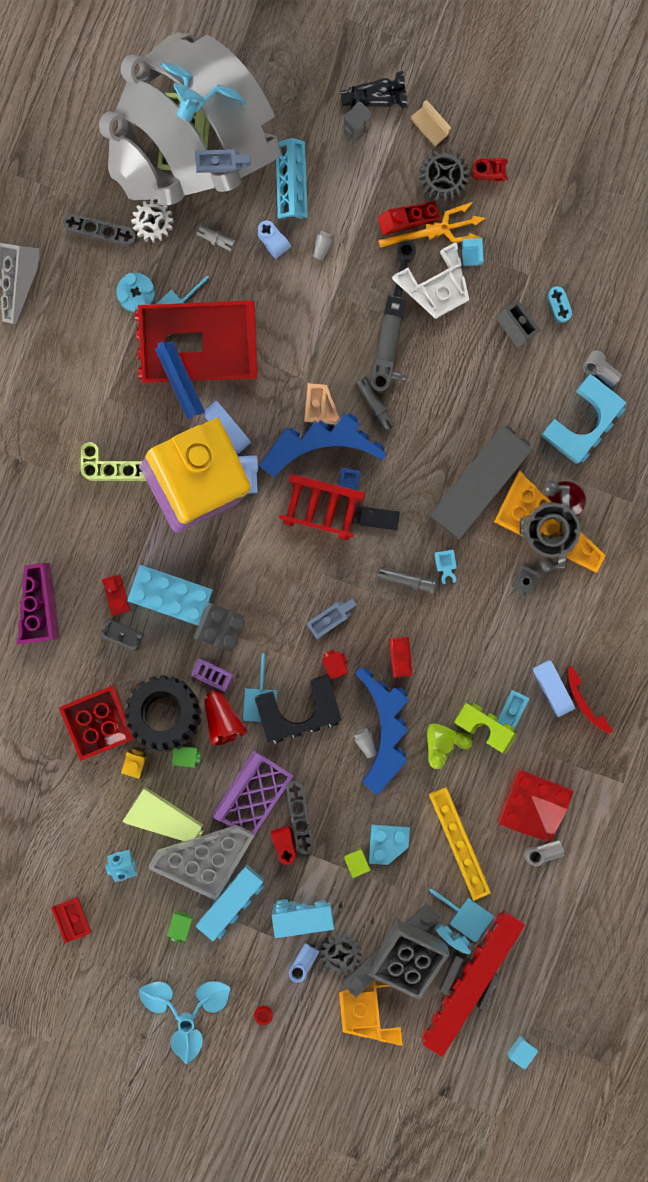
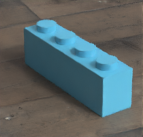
M246 864L201 917L195 927L212 941L216 938L220 939L227 931L225 927L228 923L233 924L239 917L237 914L241 908L245 910L251 903L249 898L254 893L257 895L262 890L264 879Z

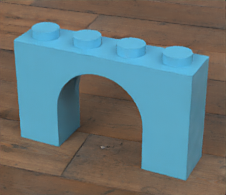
M592 374L587 376L576 392L596 409L598 421L595 429L589 434L578 435L554 419L541 434L543 439L575 464L580 461L583 463L590 455L588 453L589 449L592 446L595 448L602 440L600 435L604 431L607 433L614 425L612 420L622 415L625 411L623 406L627 403Z

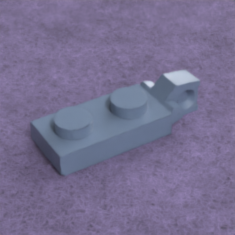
M235 149L195 151L196 173L234 172L241 170V167L251 166L250 155H240V152L235 151Z
M353 598L345 604L341 600L310 620L306 625L315 638L318 639L346 620L351 615L349 610L357 604Z

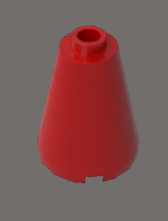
M212 691L206 695L207 698L204 699L212 746H220L232 742L238 734L242 737L248 732L221 692Z

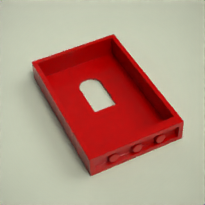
M254 300L138 305V309H135V320L139 321V329H136L137 341L140 340V348H137V359L141 360V368H138V378L142 379V383L170 382L155 348H158V343L165 342L167 336L175 333L202 332L203 352L179 353L191 381L258 378Z

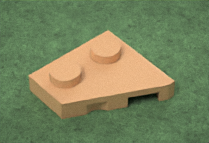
M307 383L304 422H313L314 420L319 422L321 419L326 424H335L339 416L328 386L326 384Z

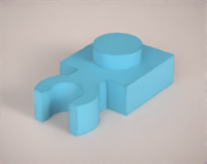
M454 550L434 553L437 572L443 571L441 577L442 584H446L445 578L447 576H450L452 582L455 583L456 576L451 571L452 569H457Z

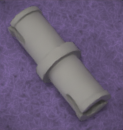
M203 224L200 225L197 236L211 241V244L214 246L219 245L230 252L233 251L235 247L233 244H236V240L223 235L219 230L214 231Z

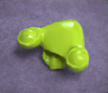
M429 724L427 744L430 766L433 769H441L445 765V760H447L452 749H454L455 744L465 750L471 748V737L467 733L454 731L441 724Z

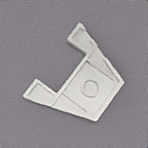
M456 242L440 251L449 268L419 285L409 268L392 277L401 288L435 319L469 301Z

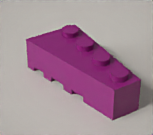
M50 563L25 565L22 585L23 596L20 603L21 615L18 622L19 634L16 645L60 639Z

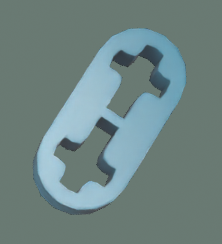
M561 287L551 288L547 299L552 314L557 322L565 323L572 315L566 293ZM554 291H556L557 294H561V296L559 297L560 303L557 302L556 298H552ZM560 306L563 312L567 311V314L564 319L562 316H558V314L560 313Z

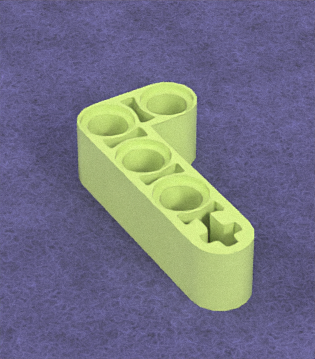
M88 442L82 446L81 473L86 479L90 481H147L143 473L139 472L137 468L139 466L140 469L142 461H101V452L96 444ZM95 448V454L91 457L87 456V450ZM89 467H95V473L92 476L86 474V470ZM108 467H114L115 469L114 474L111 476L105 474ZM127 467L134 468V473L130 476H126L124 473Z

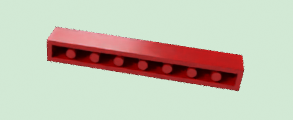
M504 909L495 916L493 920L495 924L491 929H487L483 936V943L481 946L477 945L472 954L474 956L473 959L464 965L463 975L460 979L457 978L454 981L451 994H447L444 997L441 1010L434 1013L431 1019V1026L429 1028L426 1027L421 1035L423 1046L442 1058L525 927L523 921Z

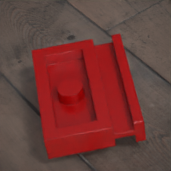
M78 896L51 907L65 944L92 933Z

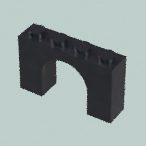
M329 675L310 680L316 700V708L313 715L303 722H292L282 716L274 691L255 696L267 742L272 741L273 744L284 741L283 738L288 736L296 738L302 736V732L308 730L309 733L321 730L320 727L325 725L328 728L339 725V721H342Z

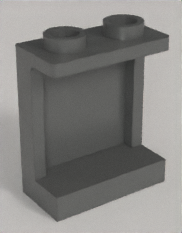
M454 952L439 985L440 992L446 995L448 993L451 994L454 981L457 978H461L464 973L462 972L463 967L468 961L471 962L470 959ZM497 972L475 1005L479 1010H483L484 1006L487 1007L490 1003V993L492 989H496L499 983Z

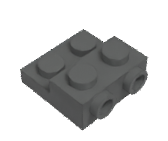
M207 602L194 638L231 652L232 648H235L238 644L237 635L239 630H242L245 626V616Z

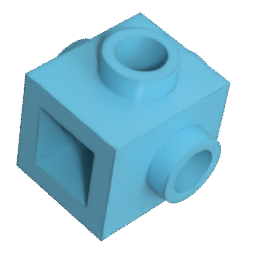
M130 850L107 856L108 864H106V871L108 876L111 875L115 882L137 876L135 860Z

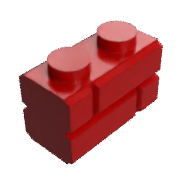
M409 637L389 638L393 677L413 675Z

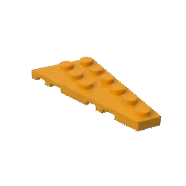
M519 470L494 523L520 535V518L529 516L533 509L551 501ZM554 519L547 520L541 524L540 533L543 532L546 535L560 534V523ZM582 532L580 533L578 543L572 551L566 554L567 559L595 573L598 572L606 556Z

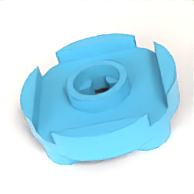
M128 273L118 283L117 298L126 310L135 312V309H138V305L153 304L155 299L154 285L147 276L140 273ZM136 288H139V292L141 293V295H136V297H132V289L135 290Z

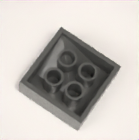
M396 919L384 939L369 976L420 1000L450 955L447 942Z

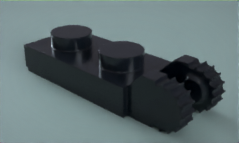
M363 506L362 508H355V512H361V518H353L352 523L360 524L359 526L398 531L400 511Z

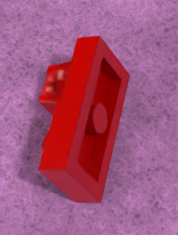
M121 574L102 579L111 615L114 616L131 611Z

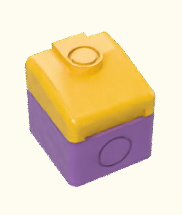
M219 417L197 425L151 448L140 465V469L169 525L177 533L185 531L237 505L251 489L248 477Z

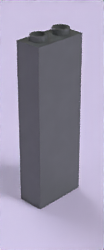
M502 425L429 515L431 519L457 540L464 535L532 451L529 447L531 444L524 438L519 439L514 435L516 432L509 426L504 427Z

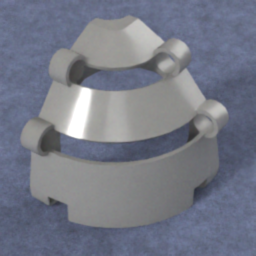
M177 32L164 39L145 57L134 54L126 56L121 64V75L127 82L115 112L109 111L103 114L99 122V130L102 136L109 139L108 170L111 178L122 186L128 199H157L158 203L163 206L179 202L183 199L184 195L215 188L220 192L232 190L240 185V178L273 162L282 154L277 136L264 133L261 125L274 118L275 115L260 86L243 63L228 48L209 35H205L196 41L191 34ZM162 62L178 65L188 70L194 77L188 80V88L198 92L204 98L216 87V84L229 87L242 96L247 102L246 106L240 100L215 92L201 107V110L214 128L223 149H235V151L240 152V155H250L251 166L241 167V170L234 172L196 173L195 151L207 150L202 138L192 122L176 115L179 106L163 91L149 84L151 80L164 74L176 83L184 85V80L181 76L169 72L164 67H160ZM139 63L140 70L135 77L134 69L136 64ZM117 119L118 128L116 132L113 133V123ZM132 123L140 127L156 143L167 160L173 175L166 174L159 168L153 167L133 132Z

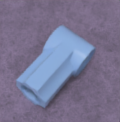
M257 455L238 456L251 484V489L247 494L258 493Z
M306 942L289 969V977L296 983L302 982L305 979L307 972L320 952ZM301 968L303 974L300 977H296L292 973L293 969Z

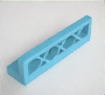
M290 138L278 142L281 153L284 146H287V152L285 156L281 154L276 159L278 219L281 220L290 217L300 219L308 217L305 142ZM285 165H287L288 170L284 175L283 168ZM287 183L288 191L284 194V186ZM288 203L289 212L284 213V206Z

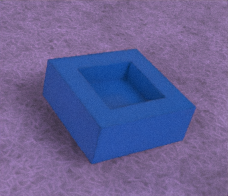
M341 468L338 486L357 490L360 471Z

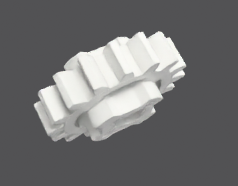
M153 199L150 200V204L143 201L144 206L137 205L138 212H133V216L136 217V219L131 220L132 224H135L133 229L134 231H139L137 234L139 238L144 235L146 242L149 238H151L153 243H155V238L162 241V235L168 237L167 230L173 229L169 225L174 223L173 218H169L172 216V212L167 211V206L161 207L158 202L154 204ZM151 209L159 210L160 212H154ZM151 218H154L155 224L150 222ZM165 222L163 228L160 230L161 224ZM146 230H151L154 233L146 232Z

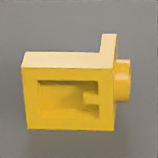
M132 749V751L126 752L121 773L140 779L147 756L143 755V752L140 750Z

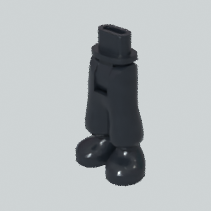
M404 71L397 72L393 81L389 78H382L353 86L352 89L348 87L349 90L340 91L342 106L351 105L352 108L358 102H362L366 107H391L396 103L401 108H408ZM391 91H399L396 94L390 93Z

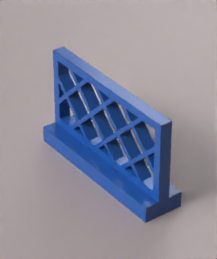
M162 341L158 343V348H155L187 420L204 413L203 405L174 342L165 343Z

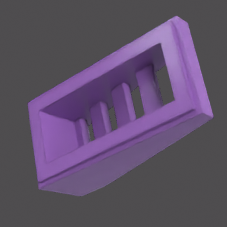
M200 658L191 676L226 692L234 675ZM203 664L205 665V669L202 675L200 676L198 675V673ZM211 668V674L207 679L205 678V676L207 674L208 669ZM217 671V672H219L218 677H217L216 681L213 682V681H212L213 676H214L215 672ZM224 674L226 675V677L224 679L223 684L220 685L219 681L222 675Z

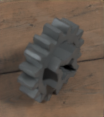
M343 932L342 937L335 933V938L328 936L329 942H323V946L326 948L320 950V953L325 954L321 956V961H326L324 968L329 966L330 973L336 970L337 976H339L340 971L347 975V970L354 972V965L359 967L357 959H362V955L358 954L362 949L361 947H356L359 942L358 940L353 942L352 935L346 938L345 932ZM342 942H346V943H348L350 946L347 947V946H345L344 944H342ZM335 944V948L328 952L330 947ZM339 950H342L344 957L340 958V955H338ZM353 957L352 961L347 964L348 959ZM335 961V962L339 963L340 966H337V965L333 964L332 962Z

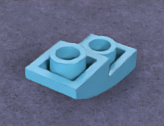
M441 922L435 926L437 933L449 945L469 955L471 953L469 948L471 944L465 936L461 937L458 933L451 937L453 932L447 925L443 926Z

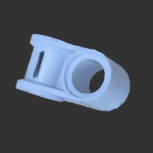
M267 220L259 224L258 237L275 259L291 247L285 236L279 232L271 221ZM263 228L266 230L270 229V234H263Z

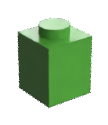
M182 745L183 748L179 750L177 748L173 749L172 765L195 768L196 764L200 763L201 752H198V747Z
M175 910L167 936L171 937V940L175 942L186 941L194 915Z

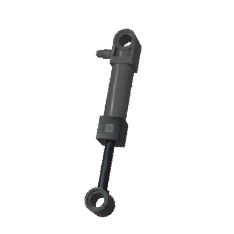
M404 240L397 247L396 256L400 261L398 273L406 269L408 263L415 257L416 246L412 241ZM408 248L411 250V254L405 256L401 253V250ZM397 283L394 296L388 295L384 320L371 378V387L376 393L386 392L390 386L391 379L406 381L407 375L393 372L397 343L407 300L406 298H401L403 288ZM378 378H382L385 380L386 385L378 387L375 381Z

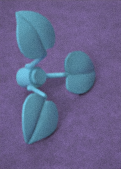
M162 62L160 67H164L169 72L181 76L184 80V85L174 82L173 86L181 100V105L176 115L186 121L191 122L195 111L199 112L200 108L215 92L240 100L245 106L247 105V102L238 92L216 84V87L204 98L198 92L188 88V80L194 78L188 70L166 62Z
M161 981L152 982L139 989L140 999L148 1010L154 1013H163L167 1005L171 1008L175 1019L178 1020L179 1029L171 1037V1048L186 1065L198 1055L203 1043L200 1031L193 1029L194 1019L199 1008L203 1005L207 1012H219L225 1007L230 993V987L222 982L209 981L203 983L196 991V997L201 1002L197 1004L193 1014L182 1013L178 1015L173 1004L169 1002L172 999L173 992L167 983Z

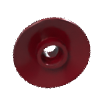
M558 482V485L570 487L569 495L572 499H569V505L575 515H579L586 505L584 491L574 482ZM561 492L554 496H548V499L551 502L561 504Z

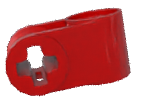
M479 158L471 168V176L475 180L506 181L508 180L506 175L508 159ZM482 166L485 169V172H478L476 170V167Z
M290 826L271 830L273 844L279 861L285 865L293 863L297 853ZM285 850L288 853H292L290 860L287 857H283Z

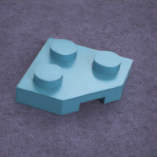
M371 824L369 864L389 865L409 847L410 827Z

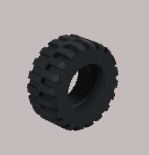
M160 675V678L157 679L155 676L150 677V681H142L139 683L140 688L133 689L131 692L133 694L132 698L128 697L126 702L128 708H125L126 724L131 734L148 749H153L156 752H161L162 750L172 752L174 748L179 750L183 748L182 745L184 743L192 741V735L197 734V727L201 725L202 719L200 714H202L198 698L185 682L179 681L175 677L168 678L166 675ZM163 697L175 699L181 707V716L176 725L165 731L152 729L146 720L147 710L150 705Z

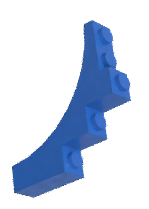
M343 412L331 430L328 429L330 426L321 419L319 422L314 420L302 438L299 437L300 433L294 428L288 429L285 427L259 463V467L275 477L285 465L296 457L310 450L327 446L357 448L369 452L381 460L386 456V452L383 451L385 447L379 442L375 441V443H372L368 440L370 437L362 430L356 431L360 424L357 422L358 418L350 412L347 415Z
M359 667L355 674L366 684L378 708L381 724L378 752L371 769L363 778L362 783L378 795L407 761L405 758L406 753L399 747L394 748L408 731L405 727L407 723L400 717L395 719L394 716L408 702L406 698L408 694L401 687L396 689L394 686L388 692L386 690L388 686L381 680L376 682L372 678L374 674L366 667L364 669Z

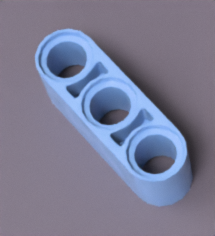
M217 401L213 402L202 413L208 421L219 417L237 454L251 444L248 437Z
M551 660L532 668L558 718L575 709Z

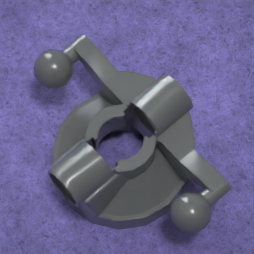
M548 481L544 486V492L548 496H554L561 492V504L556 502L541 504L533 509L529 516L521 517L519 525L520 535H523L531 548L540 555L547 557L540 562V568L543 572H551L553 569H565L566 554L572 551L578 543L581 533L579 519L569 505L570 487L558 485L555 481ZM554 519L560 523V534L546 535L543 532L540 533L541 524L547 520ZM558 557L557 562H554L551 558Z

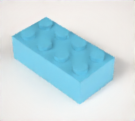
M139 565L127 601L199 625L207 602L210 603L214 590Z

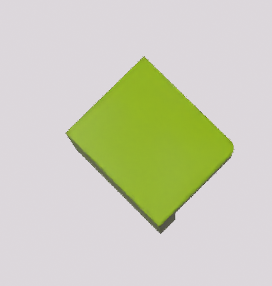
M361 847L357 848V851L344 856L352 878L371 871Z

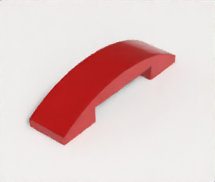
M572 666L566 667L568 688L580 712L594 726L611 734L613 730L604 716L599 714L595 717L576 686L580 685L582 681Z

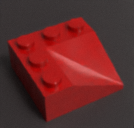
M116 685L109 686L58 707L80 761L134 740V736L126 724L125 708Z
M517 768L497 822L499 825L551 842L568 809L574 791Z

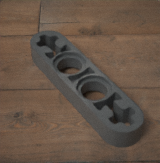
M68 214L63 219V225L70 233L126 247L133 246L137 239L135 232L128 227L76 214ZM74 219L77 224H81V221H83L82 230L80 231V227L77 225H73L70 228L68 221L71 222ZM89 223L96 225V229L92 233L86 231V225ZM106 228L114 229L112 237L104 236ZM118 230H120L121 235L126 236L127 233H130L132 239H128V242H125L124 237L119 236V240H116Z
M290 780L286 785V793L296 848L301 854H309L313 850L314 844L304 787L300 781ZM292 784L300 787L297 790L298 797L302 796V799L296 798L291 800V798H295L293 791H289L293 787ZM297 802L303 804V810L299 813L293 811V805ZM304 821L307 824L304 831L296 829L298 822ZM309 834V836H305V840L310 845L304 850L303 847H299L302 844V838H297V835Z

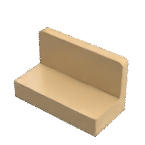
M427 100L423 102L422 108L411 116L413 123L435 147L451 133L452 128Z

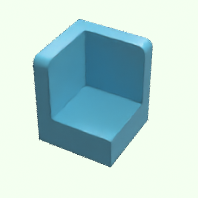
M482 238L463 239L461 243L463 266L482 265L484 261Z
M520 1035L507 1054L510 1060L526 1070L538 1053V1050L526 1042L524 1037Z

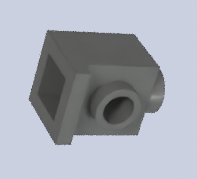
M524 565L521 566L512 584V587L516 588L514 592L522 596L530 595L541 573ZM524 578L529 579L528 585L523 584Z

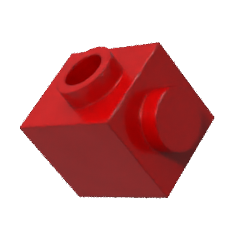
M334 649L324 653L325 657L321 659L330 680L348 673L345 666L348 664L344 653L340 654L339 651L335 652Z

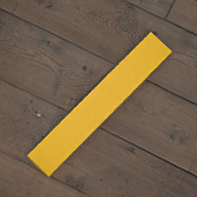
M447 787L429 793L473 901L491 894Z

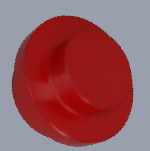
M265 1005L257 1007L254 1012L256 1023L259 1025L269 1024L273 1019L272 1010Z

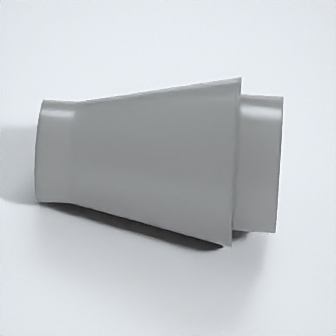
M320 231L316 237L312 257L323 261L334 243L333 239L335 236Z
M367 728L359 730L354 734V741L367 758L377 754L372 733Z

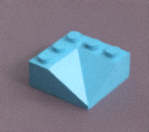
M288 899L276 901L277 904H273L272 921L275 938L334 930L331 903L317 901L314 902L315 905L307 906L306 903L299 904L293 901L288 902Z

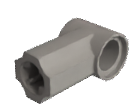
M598 350L592 351L583 365V369L587 374L598 376L610 387H613L622 377V374L607 363L605 355Z
M560 840L536 847H529L524 852V859L532 866H540L544 862L564 856ZM533 852L538 853V858L535 861L530 860V855Z

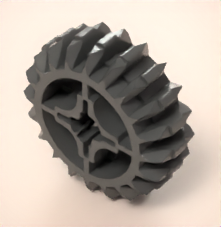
M442 149L440 155L437 151H434V157L428 154L427 160L422 161L424 167H419V172L422 174L418 175V179L423 180L419 185L420 187H425L424 193L430 191L429 198L436 195V201L443 197V202H446L449 196L450 200L453 201L455 198L454 194L460 197V191H465V185L469 184L467 177L470 176V172L466 171L469 166L466 164L462 165L465 159L461 158L458 160V153L452 156V150L445 154V150ZM441 162L449 163L451 165L443 166ZM431 167L435 169L434 172L437 175L432 182L428 175ZM455 170L459 173V182L456 185L452 178ZM441 173H442L443 175L448 174V175H447V178H446L445 176L442 177V178H440ZM439 185H445L447 188L450 189H440L437 187Z

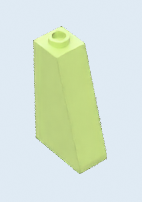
M147 787L143 789L123 820L126 824L181 841L200 837L204 832L201 830L203 824Z

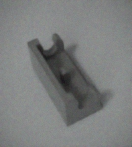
M108 619L99 636L130 650L137 651L144 633Z

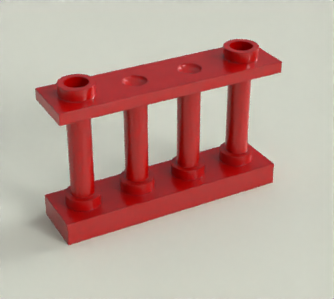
M290 473L288 481L293 483L292 487L294 489L287 515L279 514V519L283 520L282 524L294 526L295 523L338 534L339 539L349 541V538L354 539L355 534L349 533L356 504H359V501L364 502L365 492ZM308 487L311 488L312 495L305 521L295 519L294 515L301 489ZM322 491L330 493L329 496L331 497L323 526L312 523L319 495L322 494ZM343 496L348 498L349 505L342 530L331 528L337 501Z

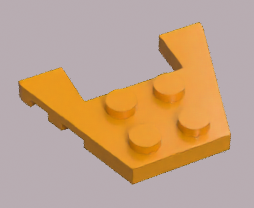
M375 979L356 998L348 989L339 992L344 1033L399 1046L403 1045L401 1027L380 1028L376 988L390 987L389 985Z

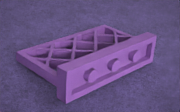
M254 750L213 811V817L230 827L240 823L242 828L243 822L253 820L254 828L251 832L255 835L285 790L287 783L293 778V774ZM263 761L269 764L271 772L259 773V766ZM283 773L287 776L283 783H275L274 774ZM271 775L273 785L262 787L261 777ZM258 778L260 788L249 790V781ZM274 788V798L265 800L263 791ZM261 791L263 801L252 803L250 794ZM248 794L250 804L238 806V798ZM264 804V813L254 816L253 807ZM250 807L252 817L241 819L239 810ZM237 810L239 820L231 822L226 819L229 812Z

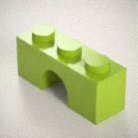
M466 703L454 723L472 734H475L480 726L487 725L490 728L491 734L486 743L501 753L507 754L518 736L514 732L515 728L507 723L503 726L497 722L499 720L498 717L491 713L488 715L481 712L483 708L473 703L470 705Z

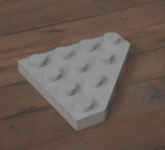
M238 825L157 850L148 867L162 876L213 900H217L254 838V834Z

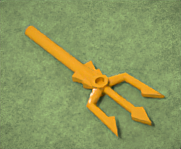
M471 202L445 211L441 224H426V229L381 239L378 242L381 248L400 243L404 240L410 241L426 236L431 240L435 236L438 238L442 234H445L452 243L462 242L463 239L481 238L471 233L469 236L455 238L449 229L470 224L476 226L486 218L473 216L470 220L448 224L450 214L459 211L465 212L473 203Z

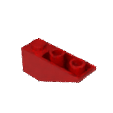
M435 201L388 209L377 217L383 236L400 233L441 219Z

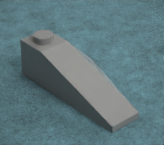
M0 243V269L2 273L0 286L3 288V296L1 297L3 322L16 324L38 268L40 259L39 248Z

